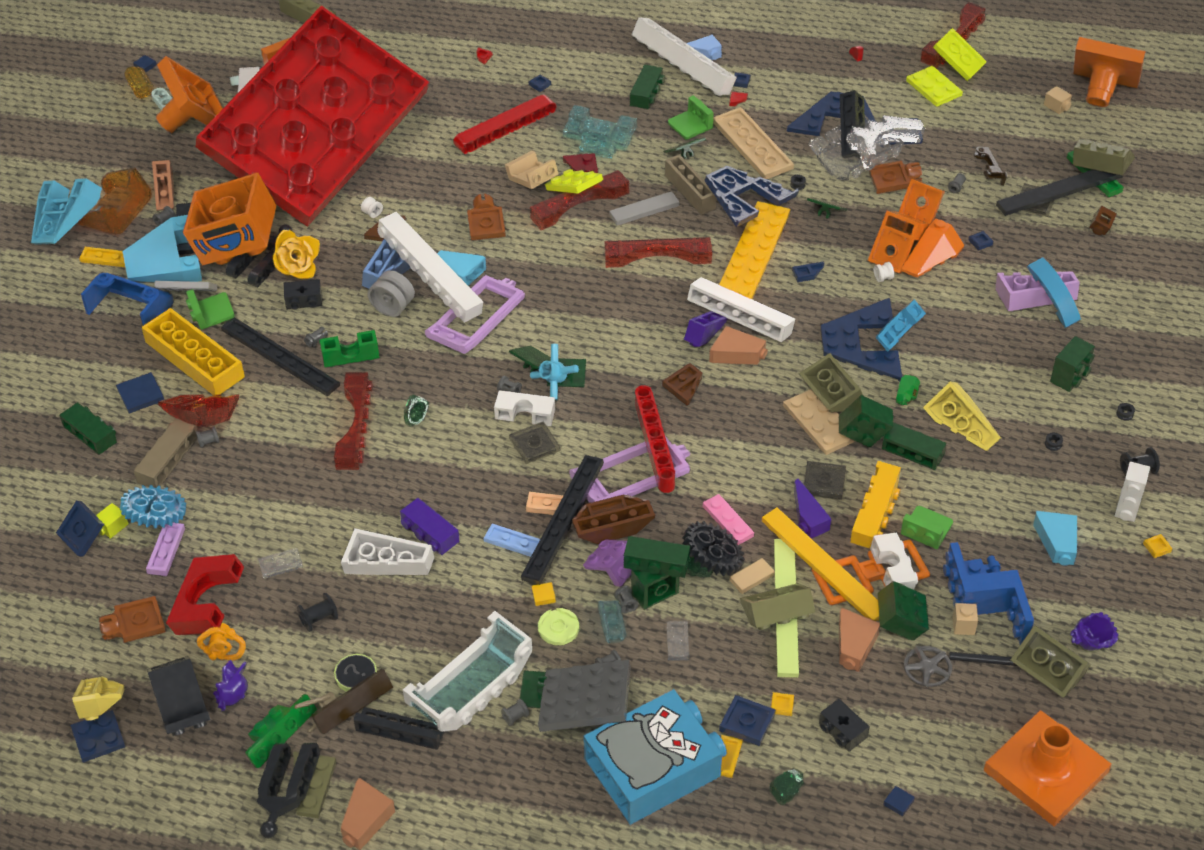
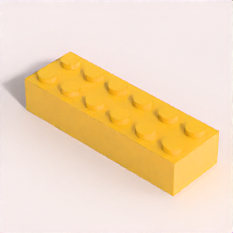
M169 308L142 326L145 343L213 396H219L245 378L242 362L173 309Z

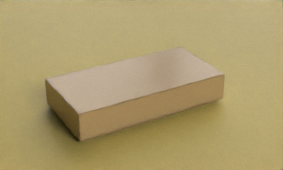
M761 558L730 576V582L743 594L773 577L775 571Z

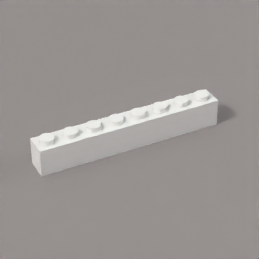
M638 18L632 33L638 42L646 44L648 49L656 51L660 57L668 59L669 63L678 66L680 71L690 74L692 79L700 81L702 86L713 90L715 95L730 94L737 77L651 19Z
M397 212L379 220L378 234L389 243V246L400 255L402 260H405L410 265L411 269L421 277L424 283H427L432 288V291L443 300L446 306H449L454 311L457 317L465 323L482 314L483 301Z

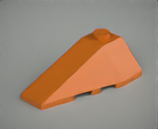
M935 218L904 263L901 271L917 278L931 271L933 266L944 264L948 258L953 259L957 257L964 248V244L953 226Z

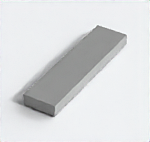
M671 191L611 210L610 217L618 226L678 207L679 201Z

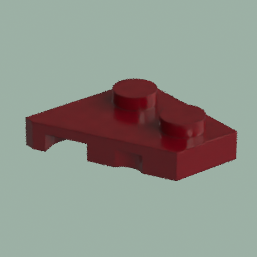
M595 153L563 156V162L567 163L573 171L583 170L584 172L594 171V173H598Z

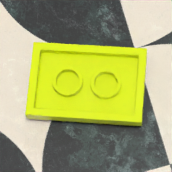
M953 28L933 47L967 81L987 62Z
M933 66L911 74L906 78L910 85L936 107L954 100L963 94L961 89Z
M570 169L564 171L561 176L551 178V181L546 183L545 187L548 191L580 193L603 181V176L601 173H594V171L584 172L583 170L573 171Z

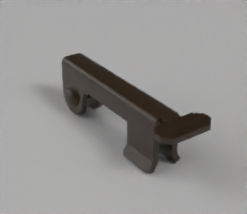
M977 147L974 156L978 159L986 160L988 163L986 165L988 171L983 172L986 179H1001L1000 184L1004 186L1007 172H1002L989 147Z

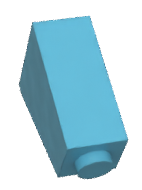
M443 250L437 253L468 286L486 270V259L484 256Z
M1036 511L1033 526L1052 562L1060 563L1061 565H1074L1077 555V515Z

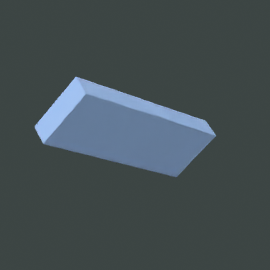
M491 524L484 537V542L530 557L540 541L539 538L495 524Z

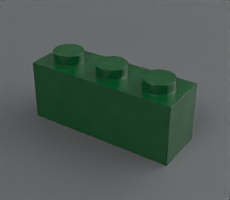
M644 64L630 92V106L649 109L650 105L654 104L655 95L659 94L660 85H663L665 81L663 68Z
M78 402L59 415L63 427L98 455L117 443L115 429L111 425H106L99 416H95L88 407H83Z
M893 422V428L883 437L882 450L936 470L945 455L947 443Z
M628 536L624 552V568L685 578L690 559V546Z

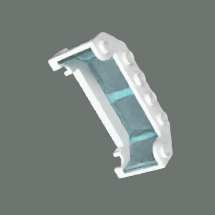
M496 611L488 616V620L492 624L487 629L484 627L481 629V637L425 685L419 682L416 688L410 683L403 689L405 703L410 707H415L438 726L440 731L457 730L463 724H468L476 712L484 710L493 697L497 698L508 684L511 685L517 680L518 675L532 653V639Z

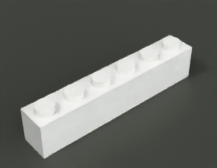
M702 277L690 285L687 300L779 342L784 341L792 334L795 319Z

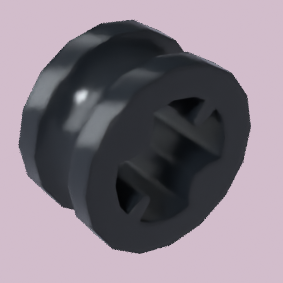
M799 174L793 175L790 183L791 188L794 190L804 189L806 178Z
M1121 403L1118 406L1116 415L1121 420L1129 421L1134 416L1135 408L1130 403Z
M1054 432L1047 434L1045 447L1051 451L1060 450L1063 437Z

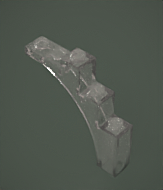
M883 115L881 121H868L864 128L852 127L851 132L847 135V143L851 150L859 153L865 169L872 170L877 155L875 148L892 142L920 143L925 128L921 120Z

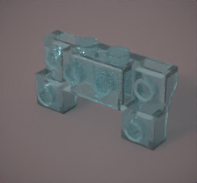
M574 105L568 115L569 120L563 129V137L626 151L637 127V119L621 115L618 122L613 123L591 118L590 108Z

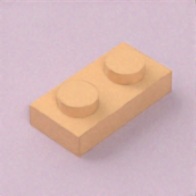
M529 492L526 512L553 515L563 495Z

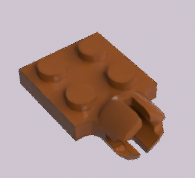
M902 161L869 166V174L876 193L880 194L907 189L911 179L919 182L922 181V178H919L922 175L920 163L903 164Z
M481 194L477 195L473 200L474 208L467 210L471 240L506 237L502 206L496 207L493 198L488 194H484L485 200L481 199Z
M155 596L114 606V613L99 617V622H101L100 631L104 634L102 635L104 640L121 637L125 643L165 632V626Z

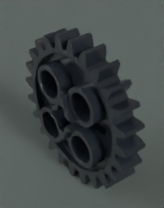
M697 521L695 524L691 523L684 532L682 544L690 546V557L695 558L694 563L699 562L701 564L700 568L706 567L708 572L713 570L715 575H718L720 572L722 576H725L726 573L731 576L732 573L735 574L741 568L745 560L743 557L745 553L740 551L742 546L737 545L738 540H733L732 534H726V529L720 530L719 525L714 527L712 522L707 525L705 521L702 523Z

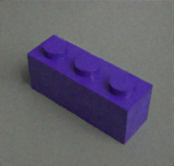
M419 498L400 510L402 526L407 530L413 531L418 540H424L428 545H431L433 552L437 551L443 555L460 542L458 529Z

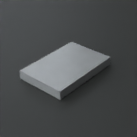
M155 281V287L161 290L189 291L193 289L194 291H217V284L211 282Z

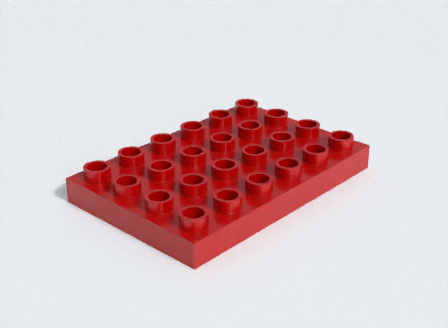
M321 5L196 136L195 147L238 178L259 173L275 204L308 227L427 93L429 81Z

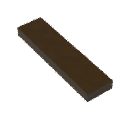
M381 668L312 714L311 717L320 733L324 735L392 689L393 685L385 670Z

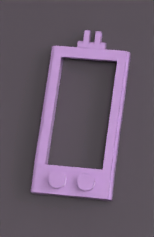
M485 275L471 290L478 296L486 288L509 298V300L471 337L446 327L457 317L451 308L435 324L425 330V335L429 339L465 354L478 345L525 298V293L515 288L516 282L513 280L510 281V279L505 278L501 281Z
M666 437L675 469V478H678L690 471L689 465L685 461L690 452L684 445L676 446V444H671ZM640 443L603 458L604 464L600 471L648 452L646 443ZM578 468L570 469L571 479H573ZM651 476L609 494L596 478L586 499L589 503L623 494L634 496L656 487L657 483L655 476Z

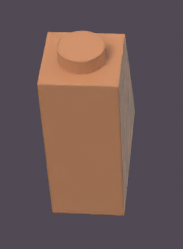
M726 326L710 349L709 362L758 365L760 360H764L767 355L766 340Z
M842 608L839 616V664L848 670L859 672L879 636L880 623Z
M360 778L356 781L341 825L343 842L350 848L354 846L359 850L365 846L395 813L394 801Z

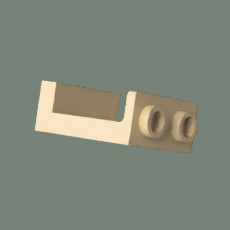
M530 151L505 164L508 178L530 189L559 175L555 160L551 159L545 163L539 162L534 151Z

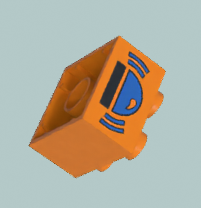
M259 173L194 191L183 234L202 266L213 262L223 265L230 262L235 256L245 253L251 256L257 255L267 248L276 204Z

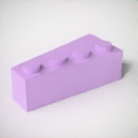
M1018 272L1013 273L1011 276H1004V273H997L996 291L1008 311L1053 304L1039 281L1036 282L1032 274L1021 275ZM1057 272L1073 300H1077L1080 282L1073 272Z

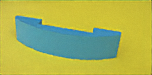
M1043 257L1027 266L1035 281H1039L1057 309L1056 315L1062 325L1066 328L1081 320L1069 290L1054 268Z
M914 299L877 334L876 339L888 352L926 314L925 311Z

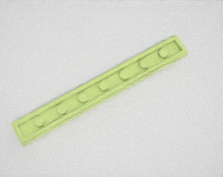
M774 539L775 589L796 584L795 552L781 539ZM797 617L790 619V622L786 624L776 623L777 677H799Z

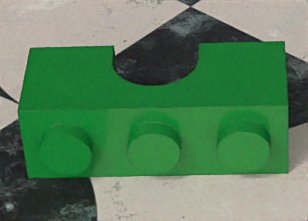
M375 330L356 333L357 340L350 345L341 344L338 336L320 339L324 368L380 358Z

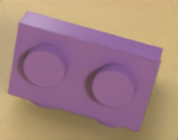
M602 541L593 554L588 556L583 564L584 568L606 571L614 585L621 587L631 575V570L624 568V552L627 541Z

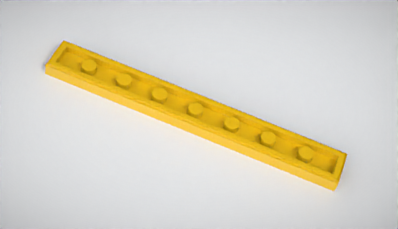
M775 508L762 517V522L857 611L873 621L879 620L878 600L781 510Z

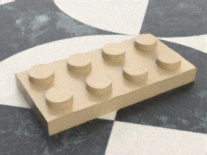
M811 389L783 401L784 408L825 455L855 442L839 434V414L837 412H829Z

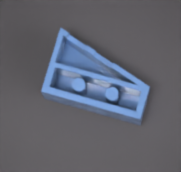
M384 239L363 270L362 286L370 289L383 272L390 270L403 274L411 267L405 260L401 259L400 255Z

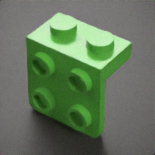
M693 95L688 97V111L669 119L668 125L684 139H690L713 128L714 113Z
M193 289L186 292L189 298L186 300L189 310H193L190 312L193 322H198L201 330L235 317L226 292L198 301Z
M917 506L911 515L906 513L903 518L901 534L938 550L950 530L953 520L925 507Z

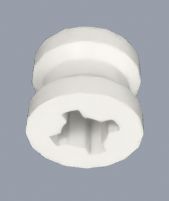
M367 197L361 204V210L371 218H375L381 214L383 205L374 198Z
M890 262L874 266V275L878 282L894 278V269Z

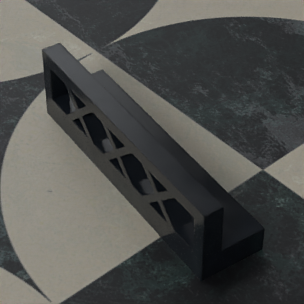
M853 90L840 94L841 156L844 159L856 156L862 161L866 160L864 97Z
M367 707L363 708L362 713L356 712L353 719L356 731L438 750L445 731L438 730L436 723Z

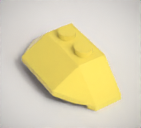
M103 676L81 680L73 696V703L79 719L94 720L99 718L98 715H102L122 698L125 690L124 685L115 681H108Z

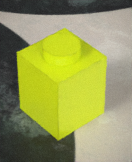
M113 503L96 515L104 523L99 534L102 536L105 534L110 539L129 524L128 520L125 519V515L121 514L120 508Z

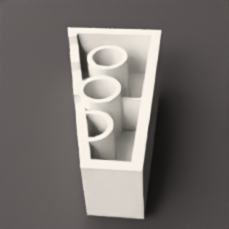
M354 529L341 564L344 574L428 575L434 560L432 546L428 544Z

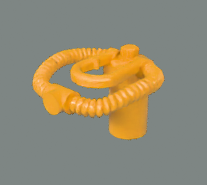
M222 623L219 628L213 627L206 630L197 638L198 647L209 656L210 660L218 658L220 660L235 661L244 655L246 649L245 640L225 623ZM211 635L208 645H205L203 641ZM227 639L235 640L239 643V650L236 654H227L232 648Z

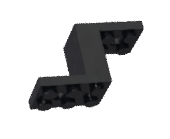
M189 656L147 669L167 734L172 733V736H177L185 733V728L193 726L194 729L207 725L206 721L211 719L205 707Z

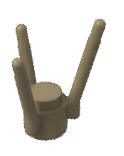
M329 692L321 697L296 704L294 707L298 709L314 704L320 710L335 700L336 697L332 692ZM315 723L308 729L309 733L317 728Z

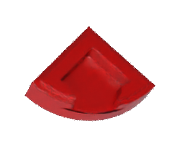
M854 46L849 50V54L857 62L861 61L864 48L862 46Z
M478 47L477 59L481 63L486 64L493 56V53Z
M732 92L729 106H737L739 103L746 102L748 93Z

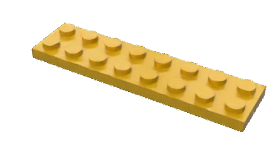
M757 201L754 208L759 210L758 217L748 221L720 281V286L753 299L790 215L789 208Z

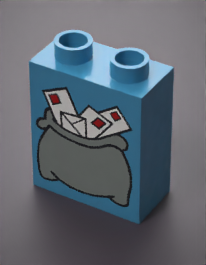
M674 689L627 713L626 721L607 723L584 735L585 761L630 825L721 776L722 757L727 754L724 742L716 732L707 734L701 726L703 720L697 705L692 700L683 702Z

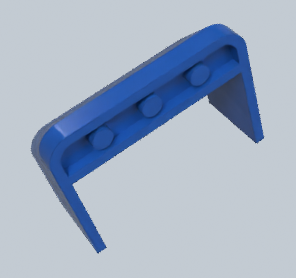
M109 273L97 275L81 293L84 308L88 315L91 314L109 292L146 303V307L140 313L143 326L168 310L174 302L172 294L167 291Z

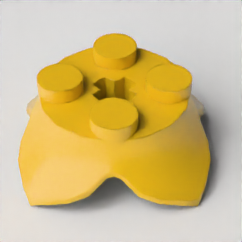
M282 230L276 239L275 252L273 254V262L276 269L282 274L291 275L299 279L312 278L316 272L313 260L319 253V240L311 236L297 237L291 230ZM295 254L296 258L293 259L291 255Z

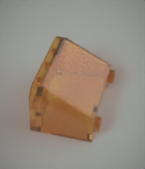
M136 167L107 172L101 180V187L106 194L77 224L112 235L123 233L152 196L150 187Z

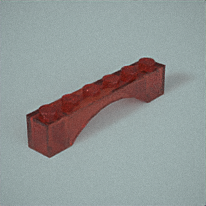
M968 2L961 9L960 26L956 32L964 40H968L970 34L977 30L979 24L984 23L986 18L984 15L985 8ZM941 39L930 41L922 49L920 62L935 68L946 62L933 48Z
M619 170L603 176V181L580 193L564 192L530 206V219L542 231L556 225L559 218L567 210L580 203L596 199L615 200L629 194V181Z
M711 238L605 241L606 268L624 267L638 259L653 256L675 257L692 264H712Z
M368 372L345 373V398L354 408L355 417L349 431L336 443L334 453L336 470H359L360 463L364 462L362 448L366 446V439L363 435L367 434V422H365V419H369V408H367V405H371V394H369V391L373 389V382L369 380Z

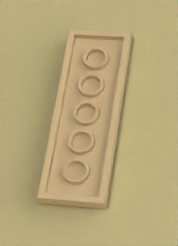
M741 107L713 117V124L762 178L769 179L794 169V163Z

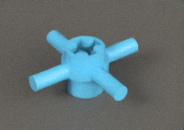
M551 344V361L542 362L539 371L531 372L530 377L531 379L543 378L550 382V397L558 400V383L563 382L567 374L578 372L579 368L577 365L565 367L562 363L558 362V344Z

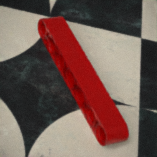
M542 94L457 134L454 137L453 143L461 152L468 154L467 152H472L482 147V145L485 146L495 141V139L508 135L509 132L512 133L522 128V126H527L536 120L550 115L549 113H554L556 104L546 95Z
M641 385L635 389L636 411L657 487L663 493H670L675 489L674 465L652 389L649 386Z

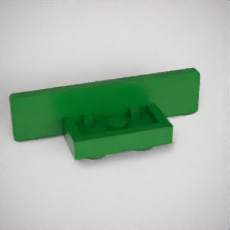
M303 694L290 708L281 705L273 707L262 721L256 723L248 733L249 737L256 742L245 754L255 768H260L268 760L275 743H285L317 710L314 704L298 709L294 707L296 704L311 700L307 694Z

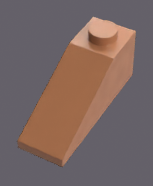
M170 160L153 161L156 211L163 210L165 206L174 209V179Z

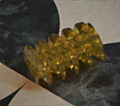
M129 67L125 70V79L137 98L142 99L151 95L154 86L143 68Z

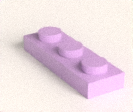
M173 523L172 526L165 524V528L162 527L146 567L147 574L168 575L185 531L184 524Z

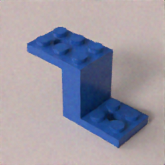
M958 542L950 543L949 551L946 552V564L943 565L944 576L949 578L948 589L954 595L953 606L955 607V603L976 604L977 615L1007 612L1008 620L1013 623V636L1018 638L1021 645L1033 627L1034 618L1018 570L968 575Z

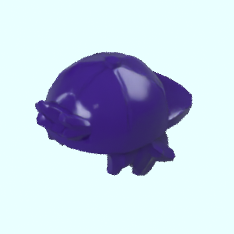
M1102 612L1091 613L1081 618L1070 633L1072 636L1071 642L1078 644L1088 651L1110 648L1119 639V634L1116 632L1117 628L1114 626V622L1110 621V617Z
M229 660L222 668V682L216 683L217 691L213 692L218 708H221L222 711L225 710L226 706L237 704L241 699L245 698L248 683L242 673L248 662L244 661L239 668H236L232 660Z

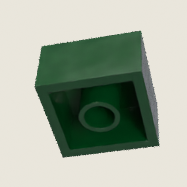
M1075 336L1056 356L1050 382L1068 392L1074 387L1078 388L1082 378L1087 377L1091 372L1090 364L1095 357V354H1093L1095 346Z
M860 395L839 415V434L867 447H872L893 428V409L863 395Z
M631 570L632 595L643 610L678 594L679 577Z
M892 581L877 593L881 628L913 641L929 630L926 595L895 581Z

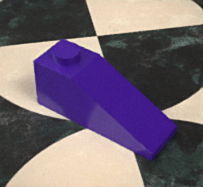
M713 311L689 320L684 340L694 347L705 345L728 321V318Z
M796 479L794 497L798 527L812 539L830 530L831 517L803 483Z

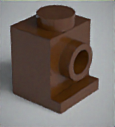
M1101 205L1094 214L1089 228L1093 229V233L1096 235H1106L1111 229L1117 213Z

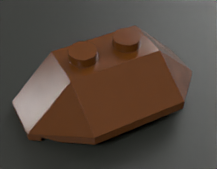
M623 494L585 504L576 517L572 519L578 538L600 544L604 540H617L636 535L655 518V513L649 500H642Z

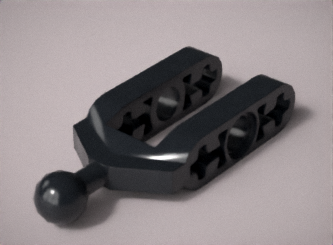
M283 224L280 226L279 233L276 236H269L266 249L270 250V252L249 273L248 284L259 287L269 276V273L276 269L273 262L276 239L282 230L292 231L291 226ZM245 253L235 256L226 267V275L236 279L259 254L251 256Z
M275 743L273 745L258 786V798L256 801L262 809L269 813L268 820L260 826V833L264 838L270 839L277 834L276 821L278 816H282L299 807L300 802L305 799L320 756V749L317 743L302 744L287 786L286 796L277 795L290 761L291 748L288 743Z

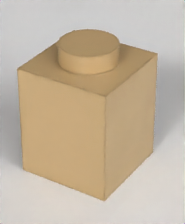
M1056 86L1046 93L1044 106L1061 114L1071 107L1072 95Z
M955 603L952 617L954 634L975 635L978 624L977 605Z

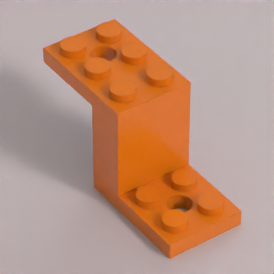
M911 179L899 212L886 211L868 261L880 265L890 262L895 272L902 273L901 268L908 258L914 240H920L928 226L934 221L945 191ZM920 197L926 199V203L922 207L918 205ZM890 245L895 248V253L891 256L887 253V248Z

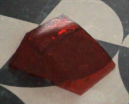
M204 394L178 395L158 401V405L168 414L186 423L210 427L230 420L239 400V394H233L228 397L216 394L205 398Z

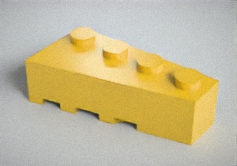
M881 461L877 462L875 476L872 475L868 493L866 492L862 509L860 508L852 529L850 543L870 548L873 537L875 535H883L881 530L882 528L886 529L889 521L887 515L892 514L895 503H893V500H898L901 489L898 488L901 467Z

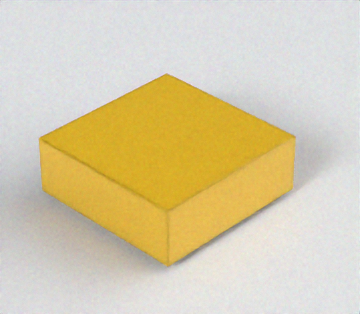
M1162 534L1148 538L1143 542L1153 558L1168 554L1173 549Z
M552 582L532 586L535 606L556 603Z
M773 692L771 708L776 709L775 714L792 716L794 695Z

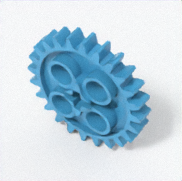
M142 485V489L134 487V491L129 489L128 493L123 494L120 510L122 511L121 514L125 515V519H131V523L138 522V526L146 524L147 528L150 525L157 528V525L165 528V524L172 526L173 522L179 523V520H183V516L186 513V502H184L185 498H181V494H175V490L168 491V487L161 489V486L154 488L150 485L149 488H146Z

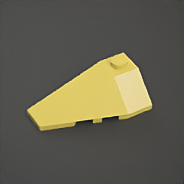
M949 382L923 407L935 422L940 425L943 423L950 427L954 433L959 432L966 436L968 441L985 451H988L1001 439L970 396L956 382Z

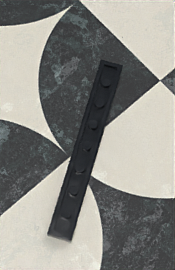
M1093 169L998 200L996 206L1007 216L1122 178L1123 175Z
M234 317L221 326V331L325 396H329L340 386L339 381Z
M589 455L584 456L521 574L522 581L541 585L573 524L572 519L578 514L604 464L603 459Z

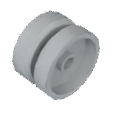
M390 270L383 272L368 290V299L372 306L380 313L390 317L399 316L415 296L414 288L409 280L402 274Z

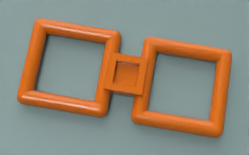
M911 540L903 541L904 549L907 548L920 571L916 572L918 580L928 578L930 572ZM871 550L868 552L870 560L859 563L854 555L835 560L842 567L851 564L861 584L871 594L874 592V588L870 582L881 579L885 586L883 579L886 571L882 564H876ZM812 569V573L829 605L847 601L841 595L834 596L827 582Z

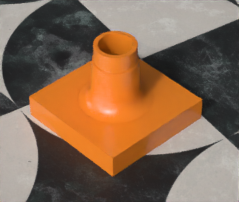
M1079 37L1075 50L1073 74L1090 78L1086 102L1099 107H1107L1116 84L1138 88L1146 51Z
M167 56L157 64L173 96L163 107L162 111L156 115L158 122L165 130L173 133L191 117L208 125L223 109L209 82Z
M1040 710L985 762L983 771L1055 827L1109 773L1112 764L1074 736L1066 726L1057 723Z

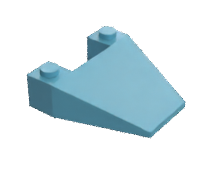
M87 178L75 179L68 198L70 192L68 188L56 181H44L38 195L31 243L55 244L97 204L102 188Z
M188 215L171 217L123 251L127 278L129 280L142 282L202 281L198 257L191 255L179 258L177 244L188 242L183 234Z

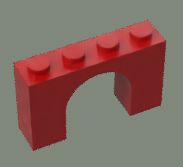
M235 554L193 558L166 621V624L175 635L202 634L208 629L221 626L224 614L215 603H196L207 589L215 585L239 582L244 566Z

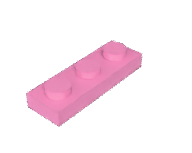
M720 494L703 502V508L721 528L726 529L728 535L732 534L733 540H738L737 545L754 537V532Z

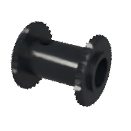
M1148 447L1144 455L1131 457L1127 452L1121 454L1120 467L1125 476L1130 462L1149 466L1152 474H1157L1160 469L1158 454L1152 447Z
M323 593V601L304 609L301 605L297 606L299 619L309 632L312 631L311 624L330 615L335 620L338 619L336 605L327 593Z

